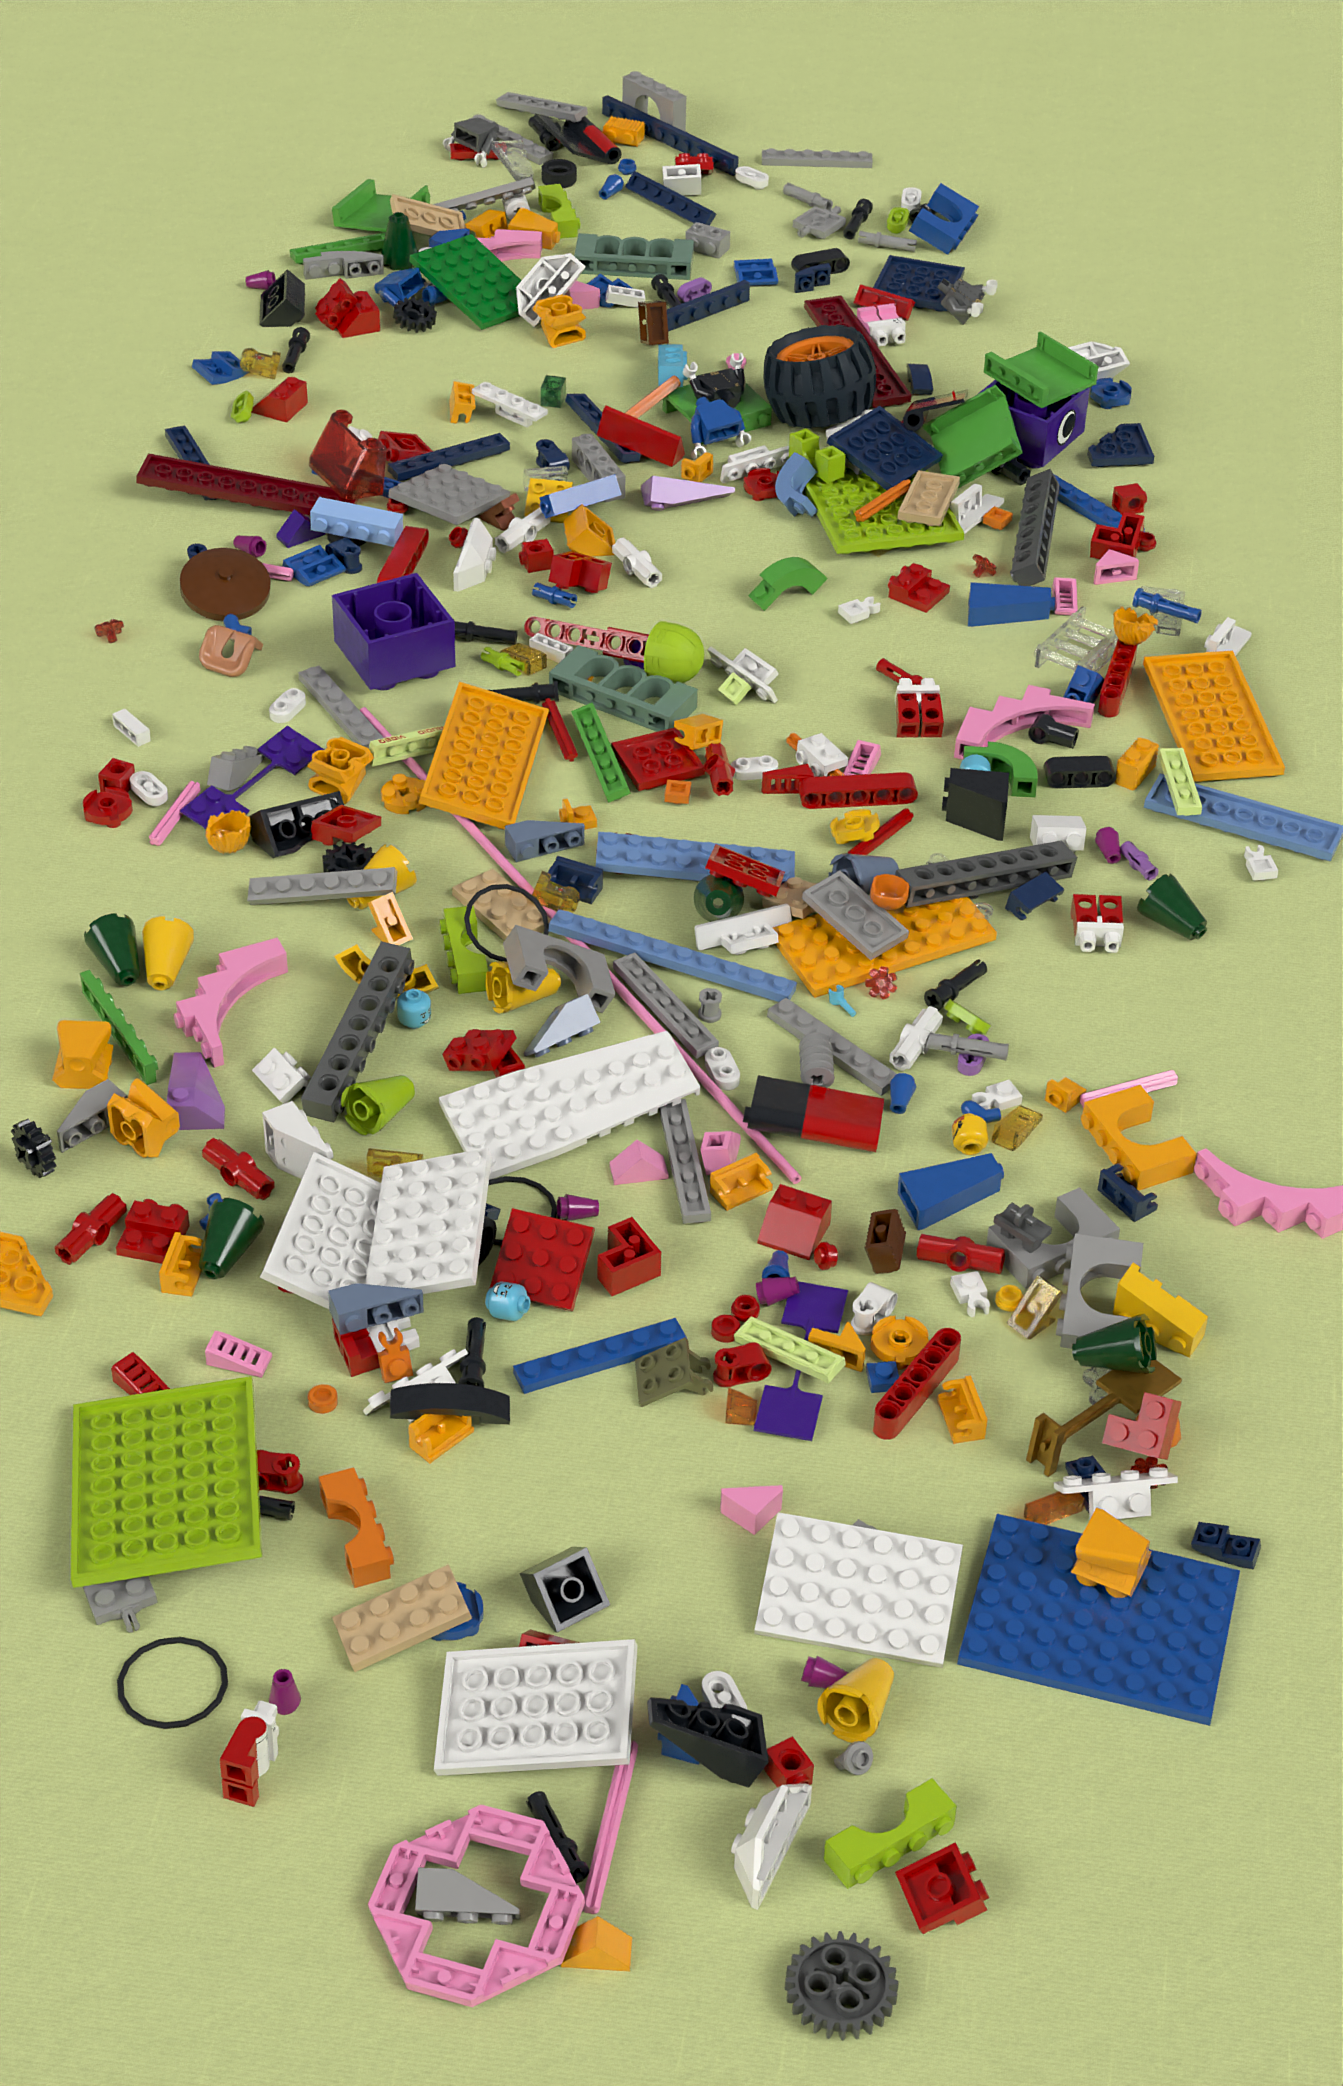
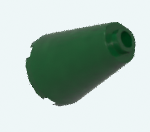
M396 212L389 217L381 253L383 255V266L387 264L392 270L411 269L410 255L418 252L408 216L402 212Z
M1171 873L1169 876L1164 874L1146 890L1149 893L1148 897L1145 900L1141 898L1138 902L1137 911L1141 915L1189 940L1195 938L1198 940L1207 931V920L1176 877Z
M710 874L698 883L694 891L695 908L709 922L737 916L744 904L742 887L734 884L733 879L726 876L718 878ZM716 898H720L723 904L715 905L713 901Z
M117 913L101 916L89 925L91 929L87 933L85 931L84 939L86 945L118 985H132L140 976L134 922L125 914V917H118Z
M224 1198L222 1202H218V1199L214 1200L209 1211L199 1267L203 1275L210 1279L224 1277L262 1232L265 1225L264 1218L261 1214L257 1218L253 1214L254 1208L233 1198Z
M1145 1314L1136 1315L1077 1337L1076 1343L1072 1344L1074 1360L1085 1367L1145 1374L1154 1372L1155 1367L1150 1366L1152 1360H1157L1156 1341L1153 1327H1146L1145 1320H1149L1148 1316Z

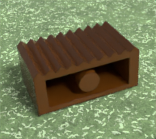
M897 1209L871 1213L866 1246L864 1248L875 1274L891 1273L900 1269L906 1231H904L905 1227H903L902 1219Z

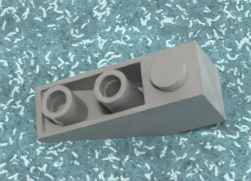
M243 746V749H233L231 752L223 751L220 755L212 756L207 785L227 791L240 788L263 761L265 756L257 752V748L252 746Z
M109 1079L85 1091L57 1130L59 1149L62 1153L110 1127L107 1110L109 1100L114 1093L124 1098L128 1097Z
M418 1868L415 1910L417 1915L423 1916L424 1920L442 1922L444 1916L457 1917V1922L478 1923V1918H492V1923L498 1925H511L512 1919L520 1920L519 1908L454 1869Z

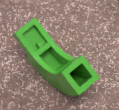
M789 557L773 563L759 574L763 580L748 596L765 611L786 589L792 586H803L813 595L828 578L808 560L800 557Z
M988 741L987 747L964 746L963 760L970 755H981L990 763L991 771L1009 773L1011 796L1036 797L1037 768L1027 754L1015 747L998 742Z

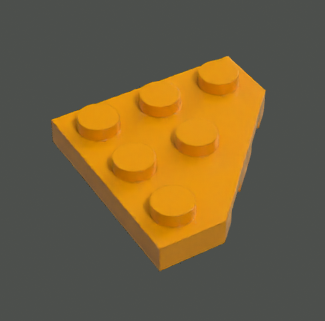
M0 1232V1307L42 1317L53 1298L52 1288L43 1277L41 1268L34 1256L30 1254L23 1237Z

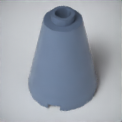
M843 853L836 855L831 860L830 865H833V869L829 876L841 871L869 895L875 876L881 874L895 875L899 867L891 857Z

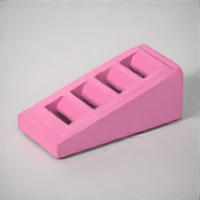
M1054 577L1052 596L1055 597V614L1077 616L1076 579Z
M858 740L843 774L855 775L851 774V772L871 774L881 756L880 745ZM854 767L864 768V770L856 769Z
M220 1331L214 1332L205 1350L207 1365L261 1378L272 1358V1352ZM254 1358L258 1359L256 1365L251 1364Z

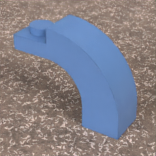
M795 452L785 462L778 474L775 485L776 494L794 517L798 513L802 515L806 513L813 517L817 513V509L802 492L817 471L805 457Z

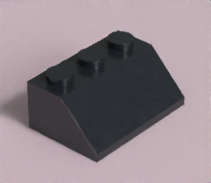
M288 269L261 294L259 325L262 327H291L295 322H300L305 315V283Z

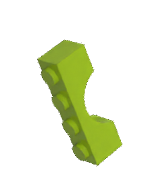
M561 184L538 186V204L542 212L551 213V221L558 223L560 239L578 237L580 219L576 217L575 209H572L571 200L567 199V192L563 190Z
M472 905L469 920L472 933L478 941L477 918L474 905ZM467 906L443 908L444 919H439L440 933L445 934L443 936L444 951L449 950V952H446L447 965L453 968L450 969L451 984H456L458 994L486 991V973L489 971L485 955L474 953L466 948L473 943L467 935L464 921Z
M931 1778L906 1793L903 1812L905 1820L898 1827L887 1832L872 1833L851 1825L825 1841L823 1860L847 1889L857 1883L863 1884L875 1872L884 1867H892L902 1856L910 1851L916 1852L920 1850L927 1841L935 1836L947 1834L954 1826L957 1806L936 1781Z

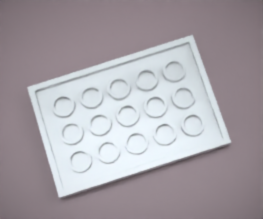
M489 1148L384 1167L365 1284L422 1289L423 1294L476 1285L492 1154Z
M313 1152L260 1278L329 1309L328 1290L355 1283L365 1284L381 1183Z
M778 1512L755 1625V1634L943 1668L963 1545Z
M635 1639L447 1652L434 1771L437 1776L630 1764L638 1647Z

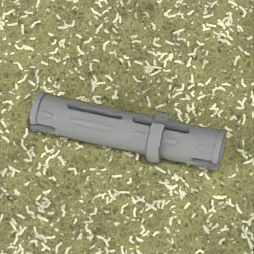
M791 183L784 185L783 193L785 195L805 202L812 208L816 206L826 210L832 209V200L823 198L819 193L809 192Z
M861 230L859 232L858 243L875 245L877 248L883 246L913 252L916 249L917 240L881 235V232H877V234Z
M930 1032L927 1049L951 1052V1055L961 1053L1006 1061L1009 1044L959 1037V1034L950 1036Z

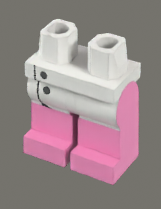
M894 304L878 305L877 309L875 306L857 308L858 320L876 345L885 346L887 343L894 342L897 344L905 343L906 323L897 315Z

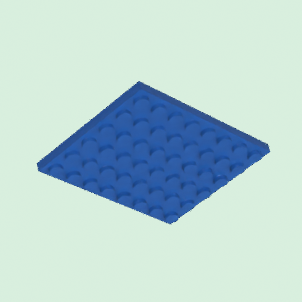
M1001 1514L996 1515L957 1665L1210 1726L1240 1570L1149 1549L1152 1552L1148 1564L1132 1596L1116 1598L1108 1594L1105 1586L1100 1584L1085 1586L1077 1580L1075 1574L1071 1573L1077 1561L1075 1550L1082 1533Z

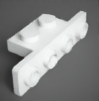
M483 382L472 389V394L495 404L496 414L527 428L533 425V421H537L548 414L546 408L488 382Z
M763 445L728 456V464L722 466L720 481L726 483L746 477L748 472L758 468L773 469L783 466L790 458L789 446L769 451Z
M973 484L951 501L950 509L965 534L981 522L983 516L994 506L1000 507L1004 503V498L985 494L982 497V485Z
M1227 617L1222 624L1217 625L1214 634L1208 636L1204 647L1207 648L1206 652L1233 650L1236 656L1250 639L1252 633L1235 626L1236 620Z
M711 646L707 649L711 656L710 661L718 669L724 668L729 676L734 672L752 687L751 689H754L757 695L764 701L768 699L774 704L778 701L773 690L768 686L778 675L774 667L746 648L733 661Z
M782 904L696 925L694 928L696 947L698 950H704L722 945L731 954L739 955L744 954L750 949H764L771 944L779 943L778 933L772 927L792 922L790 906Z
M453 1349L439 1358L441 1363L434 1367L429 1363L416 1371L417 1377L410 1381L408 1377H404L393 1384L392 1387L395 1389L415 1384L455 1383L447 1369L460 1362L469 1353L466 1349L458 1353ZM382 1390L368 1399L370 1404L363 1410L365 1415L367 1416L389 1403L390 1392L385 1394Z
M1163 1467L1150 1468L1149 1473L1141 1474L1136 1470L1121 1471L1120 1476H1110L1109 1473H1095L1089 1479H1082L1081 1476H1065L1063 1481L1054 1482V1489L1063 1494L1089 1492V1519L1097 1507L1105 1510L1117 1519L1151 1516L1150 1485L1178 1483V1476L1168 1472V1469Z

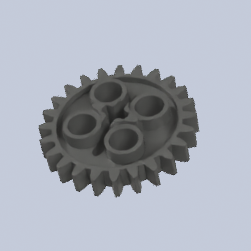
M839 1931L837 1939L833 1940L828 1932H825L824 1942H820L814 1936L811 1937V1948L801 1944L799 1955H792L791 1965H787L786 2001L787 2003H793L792 2014H802L801 2024L803 2026L812 2021L814 2023V2034L819 2032L821 2028L826 2029L827 2039H830L835 2031L839 2032L841 2041L845 2040L846 2032H851L857 2040L859 2039L860 2029H864L865 2032L871 2035L873 2023L883 2027L885 2016L891 2017L892 2005L897 2003L898 1994L896 1992H898L899 1981L895 1980L896 1968L889 1967L890 1956L880 1957V1945L870 1949L869 1938L858 1943L856 1942V1933H853L850 1939L846 1940L842 1931ZM830 1962H836V1963H839L840 1965H838V1966H833V1965H830L829 1963H830ZM861 1978H866V1979H869V1980H871V1981H870V1982H864V1981H861L860 1979H861ZM812 1989H821L823 1992H815ZM843 2005H851L855 2008L848 2009L843 2007Z

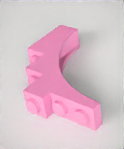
M496 229L494 237L477 238L500 261L525 258L540 259L542 232Z
M1028 685L1022 700L999 696L993 711L969 707L956 738L954 758L963 760L964 746L987 747L988 741L996 742L1006 735L1030 728L1040 714H1048L1054 718L1055 722L1090 728L1095 704L1050 695L1051 689Z
M278 937L219 953L220 964L216 965L217 972L198 977V989H195L196 996L176 1002L177 1013H174V1021L177 1028H182L186 1038L194 1036L196 1042H201L203 1056L205 1059H210L214 1068L224 1065L223 1048L219 1032L229 1009L253 987L271 978L288 973L287 954Z
M1207 1148L1197 1152L1194 1172L1212 1190L1214 1195L1220 1198L1218 1210L1234 1226L1262 1215L1264 1220L1278 1233L1304 1221L1322 1239L1343 1230V1185L1328 1188L1280 1186L1255 1179L1235 1170L1219 1160Z

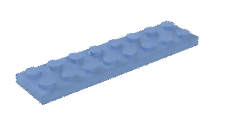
M1159 774L1144 802V808L1155 812H1161L1179 819L1199 823L1203 826L1241 835L1272 846L1286 848L1321 860H1332L1343 837V825L1199 784H1195L1202 804L1201 815H1177L1164 774Z
M598 832L595 867L603 869L604 872L701 881L704 877L710 875V870L705 867L717 843ZM717 844L784 871L785 874L781 885L788 879L795 877V851L738 846L735 844Z

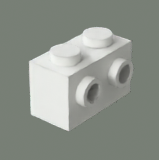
M700 164L663 166V186L681 195L701 194Z
M1032 816L1030 839L1033 845L1062 840L1072 852L1076 850L1084 851L1086 826L1081 816Z

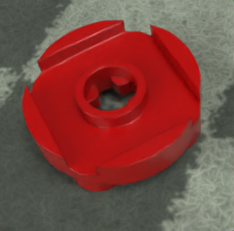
M769 468L751 470L748 472V476L744 477L745 491L752 495V499L755 501H763L765 498H778L775 485L779 471L775 474L771 473Z
M105 787V792L97 793V790L91 791L83 799L85 820L95 824L106 825L109 828L119 827L121 822L126 820L133 811L132 800L129 798L127 791L116 787Z

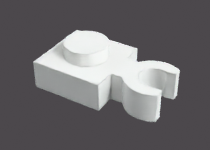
M867 597L863 602L856 599L838 606V613L850 624L867 619L869 614H875L880 611V603L874 604V597Z
M1258 845L1257 852L1251 851L1249 846L1245 848L1246 867L1253 881L1274 879L1278 875V869L1271 855L1263 856L1264 847L1262 845Z
M1010 1080L987 1086L985 1093H974L971 1101L980 1103L979 1105L986 1110L995 1107L1001 1111L1022 1104L1023 1096Z
M975 1271L951 1276L950 1285L959 1304L968 1303V1315L975 1317V1308L977 1307L983 1309L985 1315L989 1314L988 1291L979 1272Z

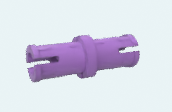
M1126 841L1121 845L1120 853L1126 857L1130 866L1134 870H1138L1146 880H1153L1158 875V868L1149 861L1148 855L1145 852L1137 849L1133 842Z

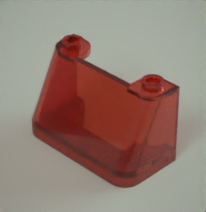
M337 410L328 420L309 457V467L341 498L355 500L383 495L387 448L376 438H367L361 441L348 429V424L352 423L353 416L347 410Z

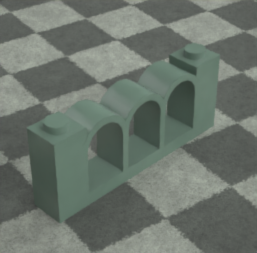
M578 233L574 257L586 266L581 274L654 278L658 274H663L667 279L690 280L694 240L675 239L672 241L670 239L657 238L648 241L642 237H628L622 240L612 235L598 237V234Z
M580 645L549 672V684L557 681L559 695L584 705L593 702L595 709L656 732L674 728V721L688 718L697 709V688L680 682L674 685L672 680L658 675L646 677L645 671L637 666H619L614 658L598 655L597 651ZM591 676L604 677L598 684L588 681V678ZM622 687H633L627 694L616 691ZM647 698H660L654 705L644 702Z

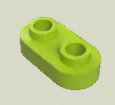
M902 207L891 209L887 219V229L891 233L899 234L905 230L909 221V210Z
M249 391L242 392L233 402L231 417L237 423H244L252 416L251 411L254 397Z
M949 999L944 1007L948 1011L946 1016L957 1023L963 1020L967 1023L965 1028L973 1034H980L981 1032L986 1034L991 1027L989 1023Z

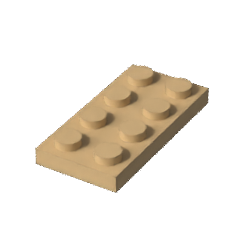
M394 194L390 198L392 213L402 212L408 216L412 231L433 236L441 230L466 228L462 212Z
M918 470L898 511V519L908 523L918 522L928 526H941L960 484V477Z
M490 869L452 887V895L464 906H467L476 892L490 885L511 884L494 869ZM508 889L491 890L481 895L473 904L476 917L504 941L515 925L539 933L544 932L545 928L541 913L521 893Z
M449 1564L332 1617L354 1672L472 1619Z

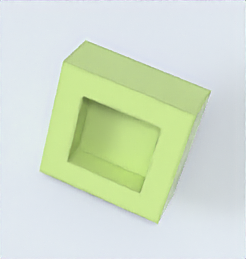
M732 672L718 690L737 705L752 687Z

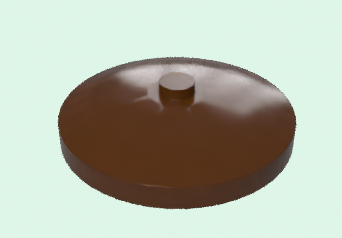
M214 548L200 552L187 561L180 574V592L185 603L199 615L212 620L224 621L228 614H234L239 620L248 618L260 611L270 596L271 580L266 567L253 555L238 549Z

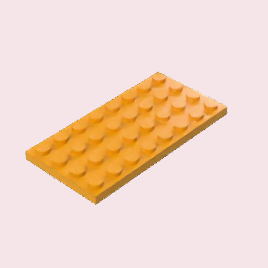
M1233 650L1144 657V668L1178 748L1184 749L1194 782L1284 775V763Z
M459 682L418 803L449 812L453 815L472 819L476 822L495 826L499 829L505 830L506 825L514 824L549 709Z
M969 897L908 908L903 905L897 910H886L909 931L907 939L872 960L866 957L818 913L772 927L778 933L779 943H775V945L814 998L828 994L829 989L833 992L837 991V985L847 988L996 940L997 932Z

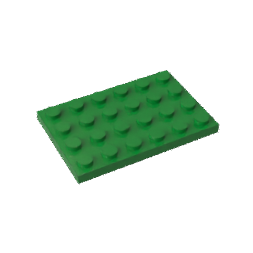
M470 234L410 255L409 262L414 267H418L419 271L481 330L520 316L516 287L522 280L474 235Z

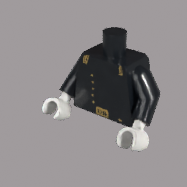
M740 352L739 360H736L732 353L730 364L735 370L729 368L695 376L698 369L697 364L692 362L690 369L686 364L683 369V375L690 378L689 383L697 399L706 397L709 402L721 399L728 406L735 408L739 404L746 386L744 369L741 368L744 355Z

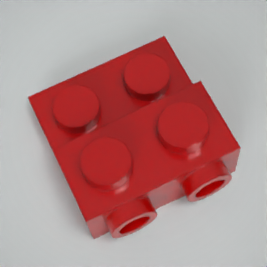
M680 153L679 157L675 156V166L700 164L701 174L712 175L713 157H708V154L700 153L697 154V157H690L688 153Z
M339 278L330 287L327 294L318 301L315 307L317 311L315 314L322 324L333 331L358 302V299L347 283Z
M380 431L375 443L376 450L382 452V455L390 462L432 452L416 434Z
M912 563L909 567L903 566L897 577L891 576L888 581V598L927 613L950 593V585L931 578L932 570L920 564Z
M340 805L312 821V839L320 841L327 846L337 844L341 840L346 843H353L380 827L381 816Z
M472 1029L468 1030L464 1037L453 1038L442 1055L449 1071H495L517 1037L514 1030Z
M144 1199L143 1202L134 1200L125 1218L126 1228L116 1246L117 1255L163 1264L175 1232L186 1235L190 1227L188 1210H185L179 1204H171L168 1207L158 1205L152 1199Z
M956 1842L895 1872L922 1934L952 1920L959 1925L988 1910L984 1903L985 1900L989 1899L987 1890L981 1879L975 1881L972 1876V1872L977 1870L974 1861L968 1851L965 1853L961 1852Z

